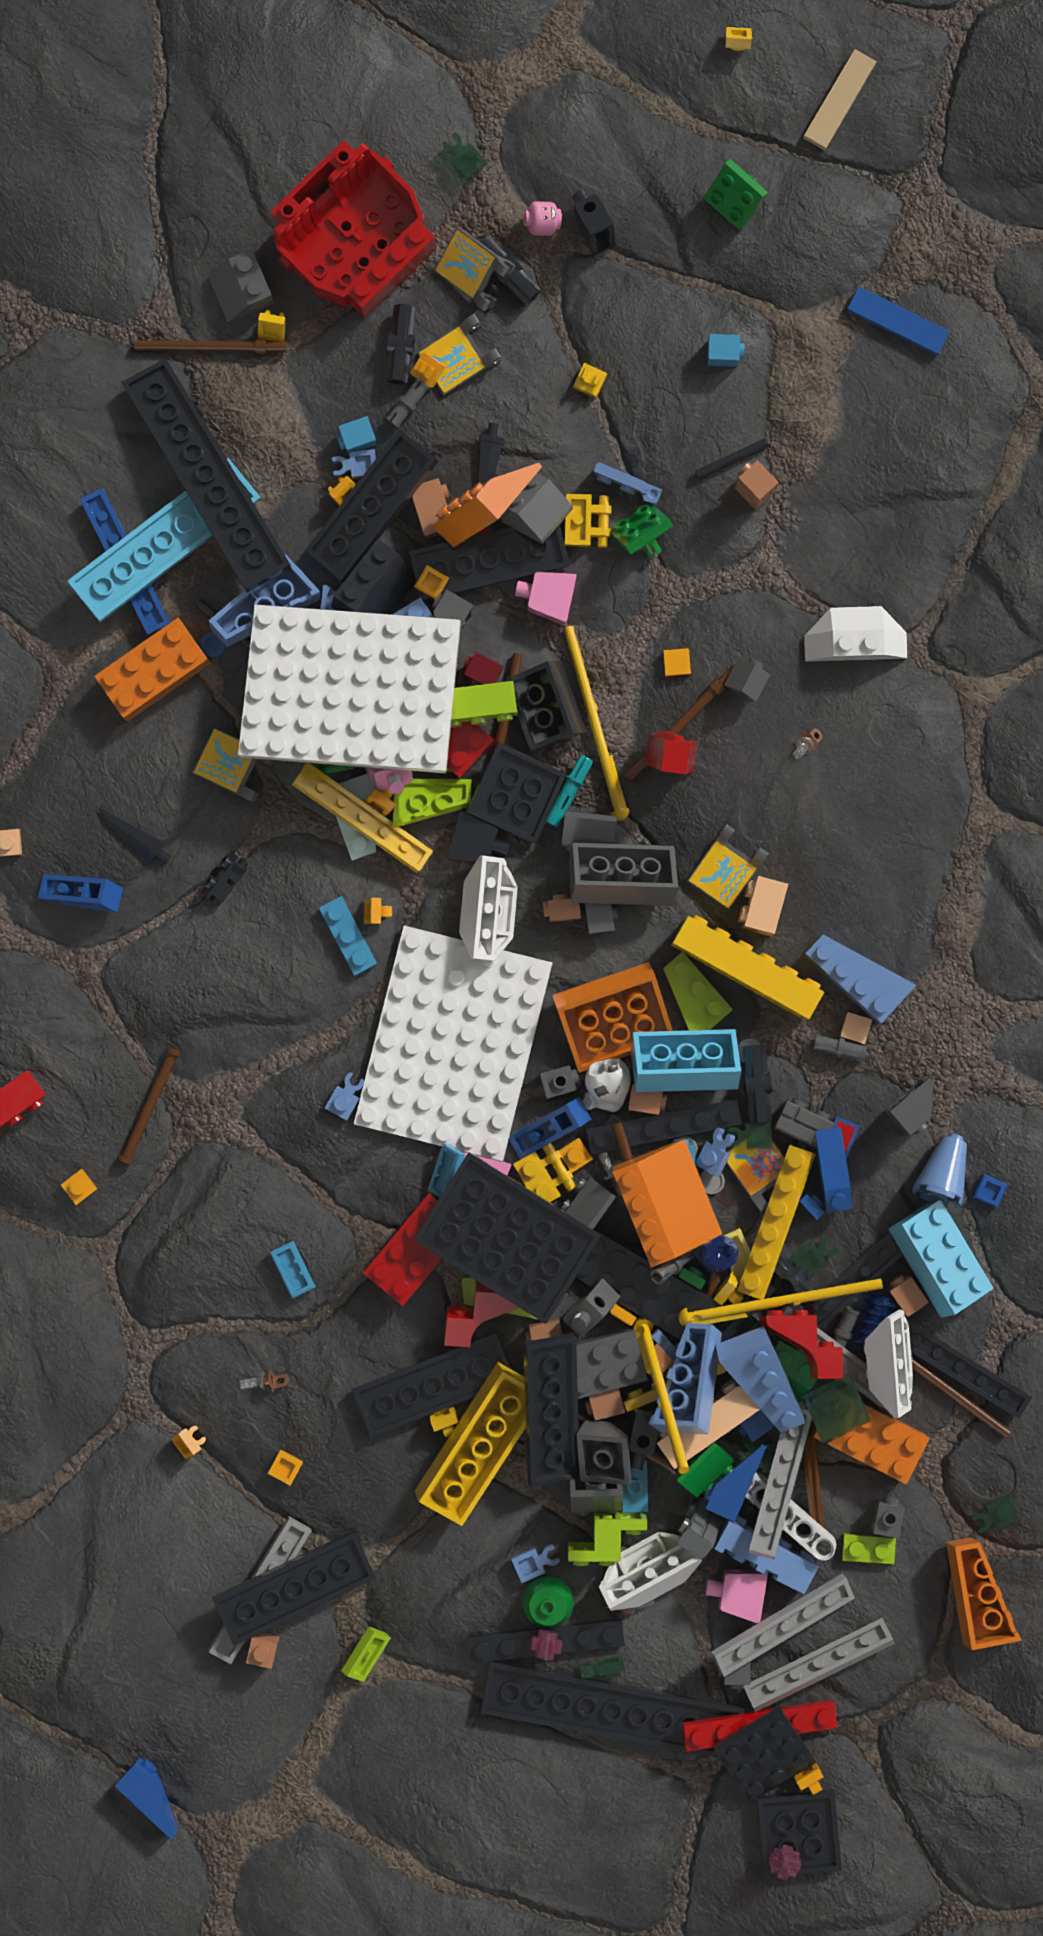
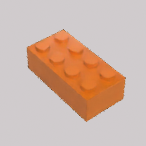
M177 618L94 677L126 721H130L211 663L182 621Z
M833 1388L811 1431L814 1438L906 1485L930 1439L926 1434L836 1388Z

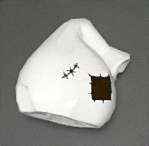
M612 1058L594 1062L590 1065L585 1077V1085L588 1092H586L585 1098L582 1100L587 1110L599 1108L609 1112H616L622 1107L631 1085L630 1072L623 1061Z

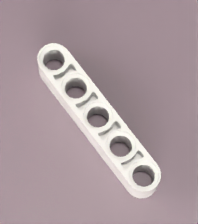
M756 1471L746 1498L760 1509L762 1500L758 1497L757 1492L760 1489H766L768 1479ZM790 1500L788 1508L791 1511V1516L785 1519L783 1530L817 1559L829 1560L836 1550L837 1543L835 1538ZM805 1523L811 1528V1533L802 1535L799 1533L797 1526ZM827 1541L831 1545V1550L822 1552L818 1549L817 1543Z

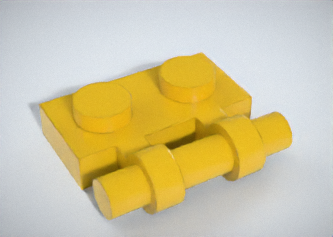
M566 494V499L570 502L573 509L565 517V546L590 547V537H597L599 548L608 547V538L611 537V529L608 528L609 515H611L609 496L601 495L599 496V505H591V494ZM591 514L599 515L598 528L591 527Z
M549 1143L542 1147L547 1155L545 1158L540 1160L535 1151L513 1165L528 1189L551 1202L561 1196L556 1188L558 1185L563 1183L567 1192L576 1188V1185L572 1180L574 1176L570 1170L567 1171L560 1159L559 1150L556 1151L552 1143ZM550 1163L558 1174V1177L553 1180L545 1169V1166Z

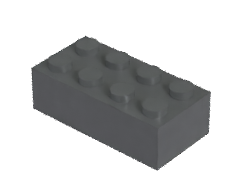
M572 843L569 857L571 903L674 905L678 891L674 846Z
M634 1327L576 1342L578 1399L648 1381Z

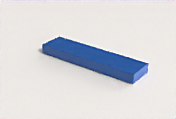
M860 286L847 309L848 312L938 356L950 332Z

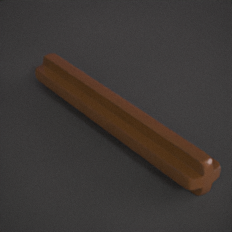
M808 1434L803 1451L808 1515L824 1528L816 1439L812 1434Z

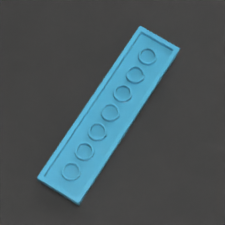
M228 458V462L252 502L256 504L260 501V496ZM184 491L67 582L101 623L213 536L188 494Z

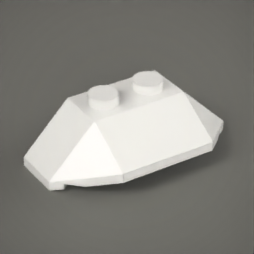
M882 606L830 608L804 636L805 662L907 659L906 632Z
M479 856L464 880L459 933L470 958L495 961L513 938L518 887L506 866L507 863L504 858Z
M898 1310L886 1317L865 1339L864 1345L867 1359L866 1377L869 1383V1390L894 1418H900L910 1411L912 1404L910 1397L912 1394L913 1372L909 1325L903 1310Z
M657 1532L622 1551L621 1562H615V1565L608 1567L599 1588L611 1611L640 1607L684 1583L702 1562V1559L692 1554L690 1549L686 1550L680 1546L677 1541L678 1535Z

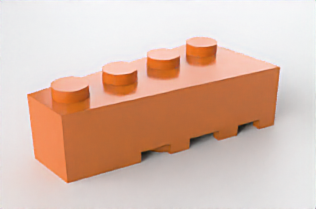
M971 1537L946 1542L963 1645L971 1650L1022 1641L1012 1622L1011 1614L1003 1601L1002 1593L992 1575L993 1572L980 1542Z

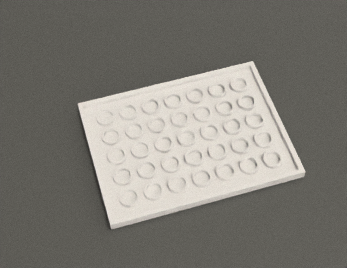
M255 605L238 751L239 757L446 773L461 626L460 620Z
M403 926L354 1124L439 1146L450 1144L459 1151L471 1152L475 1155L503 1161L552 962L504 950L495 961L470 958L463 940Z

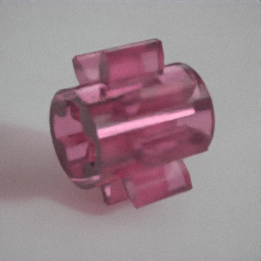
M759 1147V1155L757 1157H750L752 1161H756V1165L751 1170L755 1171L758 1169L760 1171V1178L764 1176V1173H769L770 1177L773 1178L772 1171L774 1168L781 1169V1166L775 1162L781 1156L780 1154L773 1156L771 1154L772 1147L768 1149V1152H763ZM768 1156L773 1165L763 1169L762 1163L759 1160H764Z
M539 1630L538 1636L532 1635L530 1648L535 1650L536 1658L554 1660L555 1654H561L563 1642L557 1639V1632Z
M783 1845L782 1849L774 1848V1852L769 1858L770 1872L777 1874V1878L787 1880L788 1876L796 1877L801 1867L800 1853L793 1851V1848L787 1845Z

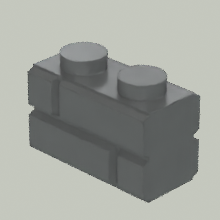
M793 1098L792 1102L786 1100L773 1128L817 1149L815 1131L831 1129L834 1125V1122L829 1120L831 1115L818 1109L813 1113L806 1109V1103Z
M705 1496L701 1497L697 1503L693 1501L690 1503L684 1513L688 1518L685 1517L677 1529L681 1533L677 1540L678 1544L686 1550L690 1549L691 1553L700 1559L704 1558L713 1548L725 1520V1517L706 1509L708 1501L704 1500Z

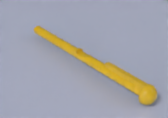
M568 626L564 628V632L614 808V812L610 813V815L617 816L616 820L622 821L628 817L629 808L626 807L613 756H609L597 714L598 707L592 696L574 627Z
M881 1279L693 1312H688L687 1308H684L680 1311L678 1319L684 1327H686L687 1323L711 1324L748 1317L746 1312L779 1307L789 1303H793V1306H796L803 1302L883 1289Z
M642 1317L634 1323V1330L646 1372L648 1374L651 1373L656 1392L659 1396L660 1403H658V1406L662 1410L678 1471L681 1474H685L689 1471V1467L650 1332L653 1329V1323Z

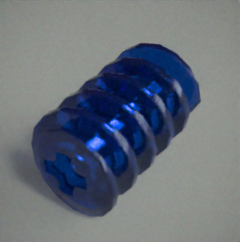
M719 1236L707 1242L700 1251V1260L704 1269L710 1273H719L732 1267L737 1263L739 1250L737 1244L727 1236Z
M868 1291L874 1296L873 1299H865L864 1301L870 1308H862L861 1310L867 1318H858V1322L864 1327L855 1328L854 1330L860 1335V1338H852L853 1341L865 1345V1339L886 1317L893 1314L889 1308H897L898 1305L891 1298L873 1291Z

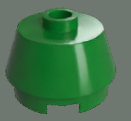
M541 1577L534 1580L528 1585L522 1598V1607L526 1617L534 1625L541 1628H555L562 1625L570 1617L574 1606V1599L570 1588L562 1580L555 1577Z

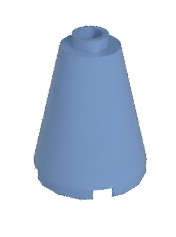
M949 1133L948 1136L941 1138L913 1185L912 1192L914 1194L917 1191L921 1192L920 1198L929 1202L941 1199L946 1207H948L949 1202L956 1203L954 1208L962 1206L967 1143L963 1141L964 1138L962 1136Z

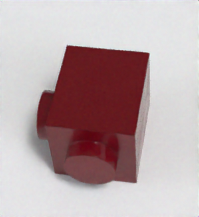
M475 652L473 658L468 656L462 670L465 671L464 678L468 680L467 684L476 686L496 683L503 671V665Z

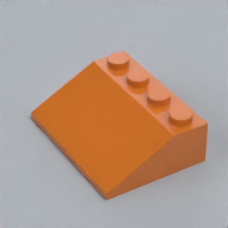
M536 463L492 478L484 484L478 482L470 491H465L459 499L456 497L448 506L444 505L435 515L438 519L432 527L453 547L457 546L498 520L542 466Z
M649 962L552 995L579 1073L588 1070L594 1062L612 1058L621 1059L631 1055L633 1032L673 1031L655 974Z
M685 1139L612 1167L614 1177L651 1267L672 1260L722 1235Z

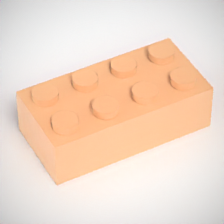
M733 1378L720 1385L721 1390L713 1396L708 1435L679 1433L686 1460H689L760 1410ZM659 1432L657 1444L674 1469H676L677 1464L668 1432Z

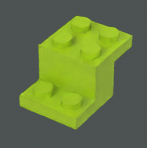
M602 1511L594 1512L593 1542H568V1561H573V1565L587 1566L589 1562H599V1565L613 1566L615 1562H621V1530H626V1534L632 1535L641 1534V1530H647L645 1512L622 1513V1511H617L614 1514H604Z

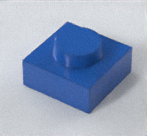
M806 1193L801 1195L799 1202L814 1219L817 1220L824 1214L820 1209L823 1204L814 1194L810 1197Z

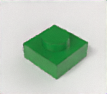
M691 1266L688 1269L682 1267V1271L677 1274V1277L700 1290L706 1282L701 1278L703 1273Z

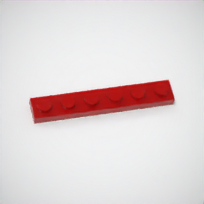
M832 1699L781 1707L798 1734L837 1728L835 1702ZM774 1709L682 1723L685 1750L694 1751L713 1748V1744Z

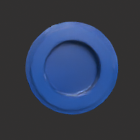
M214 632L205 634L200 642L201 650L209 658L221 657L227 648Z

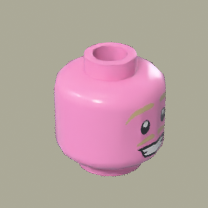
M532 202L528 210H525L523 213V225L527 226L529 232L534 236H552L561 227V210L557 209L553 202Z

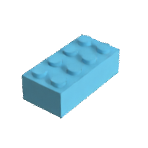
M735 1029L633 1032L631 1057L635 1092L738 1089L741 1066Z
M941 1199L926 1203L889 1228L891 1235L941 1318L956 1315L993 1289Z

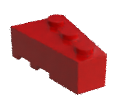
M28 1070L0 1089V1131L7 1126L12 1127L23 1119L21 1116L28 1110L32 1113L44 1104L42 1100L46 1094Z

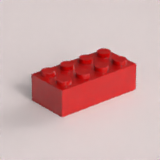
M471 721L461 722L460 727L451 728L447 769L458 779H462L494 745V739L479 725H472Z
M432 1193L425 1197L363 1273L402 1306L442 1259L414 1241L439 1200Z

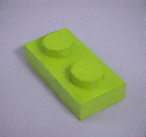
M843 1533L842 1560L894 1564L896 1538Z
M368 1627L341 1671L348 1677L364 1682L391 1637L385 1632Z

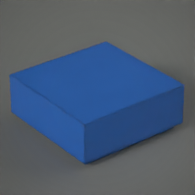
M982 1174L973 1197L997 1208L1008 1184Z

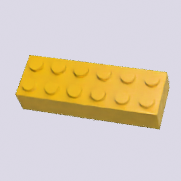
M694 915L692 918L688 916L684 920L671 946L803 1020L810 1019L824 994L819 989L821 986L819 983L809 978L804 980L798 978V972L786 965L782 966V968L775 965L776 960L765 953L757 955L752 952L753 947L742 940H739L737 943L729 939L731 934L718 927L715 930L707 927L708 921L697 915Z
M497 1362L417 1486L415 1493L420 1503L463 1526L526 1428L525 1379L522 1375Z

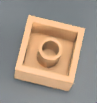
M757 876L754 881L751 880L747 885L745 897L749 898L747 906L744 905L741 908L738 922H742L741 929L767 936L774 935L788 884Z

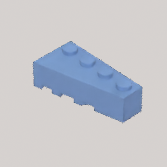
M286 554L285 556L291 565V569L248 593L245 590L242 591L209 620L210 629L227 647L252 634L255 605L305 608L321 600L320 591Z
M825 935L819 936L803 954L878 1024L882 1023L916 986L912 982Z
M687 1323L675 1353L677 1357L672 1369H669L666 1377L668 1379L666 1389L679 1433L708 1435L718 1366L716 1344L721 1343L722 1333L712 1324ZM657 1406L656 1412L651 1416L649 1424L659 1432H667L662 1410Z
M764 1326L716 1344L718 1359L721 1365L780 1432L805 1424L800 1403Z
M740 1515L737 1516L735 1521L725 1518L714 1544L715 1550L723 1553L727 1549V1553L733 1559L741 1563L747 1560L750 1562L749 1565L755 1570L766 1575L771 1573L775 1580L805 1594L819 1567L817 1562L814 1561L815 1557L805 1550H801L799 1553L791 1549L792 1544L782 1538L779 1541L775 1560L749 1553V1548L755 1528L747 1525V1520Z

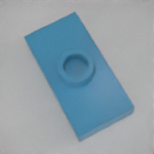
M450 1144L442 1145L427 1191L440 1199L464 1160L465 1154Z
M294 1241L270 1252L291 1298H295L316 1287Z
M645 1459L643 1471L630 1468L631 1485H622V1513L648 1512L647 1459Z

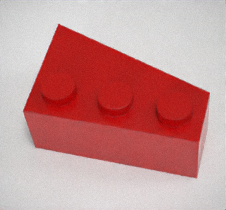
M657 730V735L649 734L644 764L665 772L679 774L693 772L698 741L684 739V736H679L672 732Z

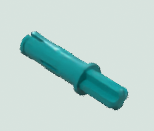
M580 755L570 774L566 775L567 780L551 808L546 820L547 823L557 828L559 827L565 811L567 812L580 786H584L582 782L593 763L590 758Z

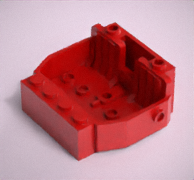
M343 140L270 211L275 226L272 233L280 257L279 261L287 270L291 269L318 297L345 307L350 304L365 319L436 250L435 236L425 227L424 217L414 190L393 170L394 165L385 156L381 158L364 143L354 150ZM345 224H349L351 229L344 231L342 227ZM385 242L387 246L384 249H380L378 244ZM367 260L369 264L363 267L360 265V262Z

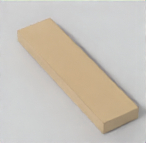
M854 49L804 135L805 140L826 150L877 61Z

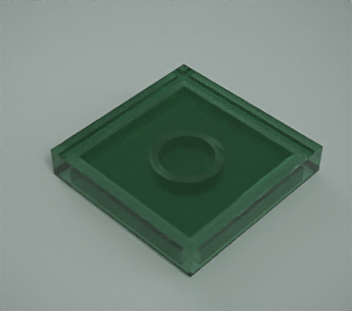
M848 1373L843 1375V1379H835L802 1396L824 1444L871 1421L851 1375Z

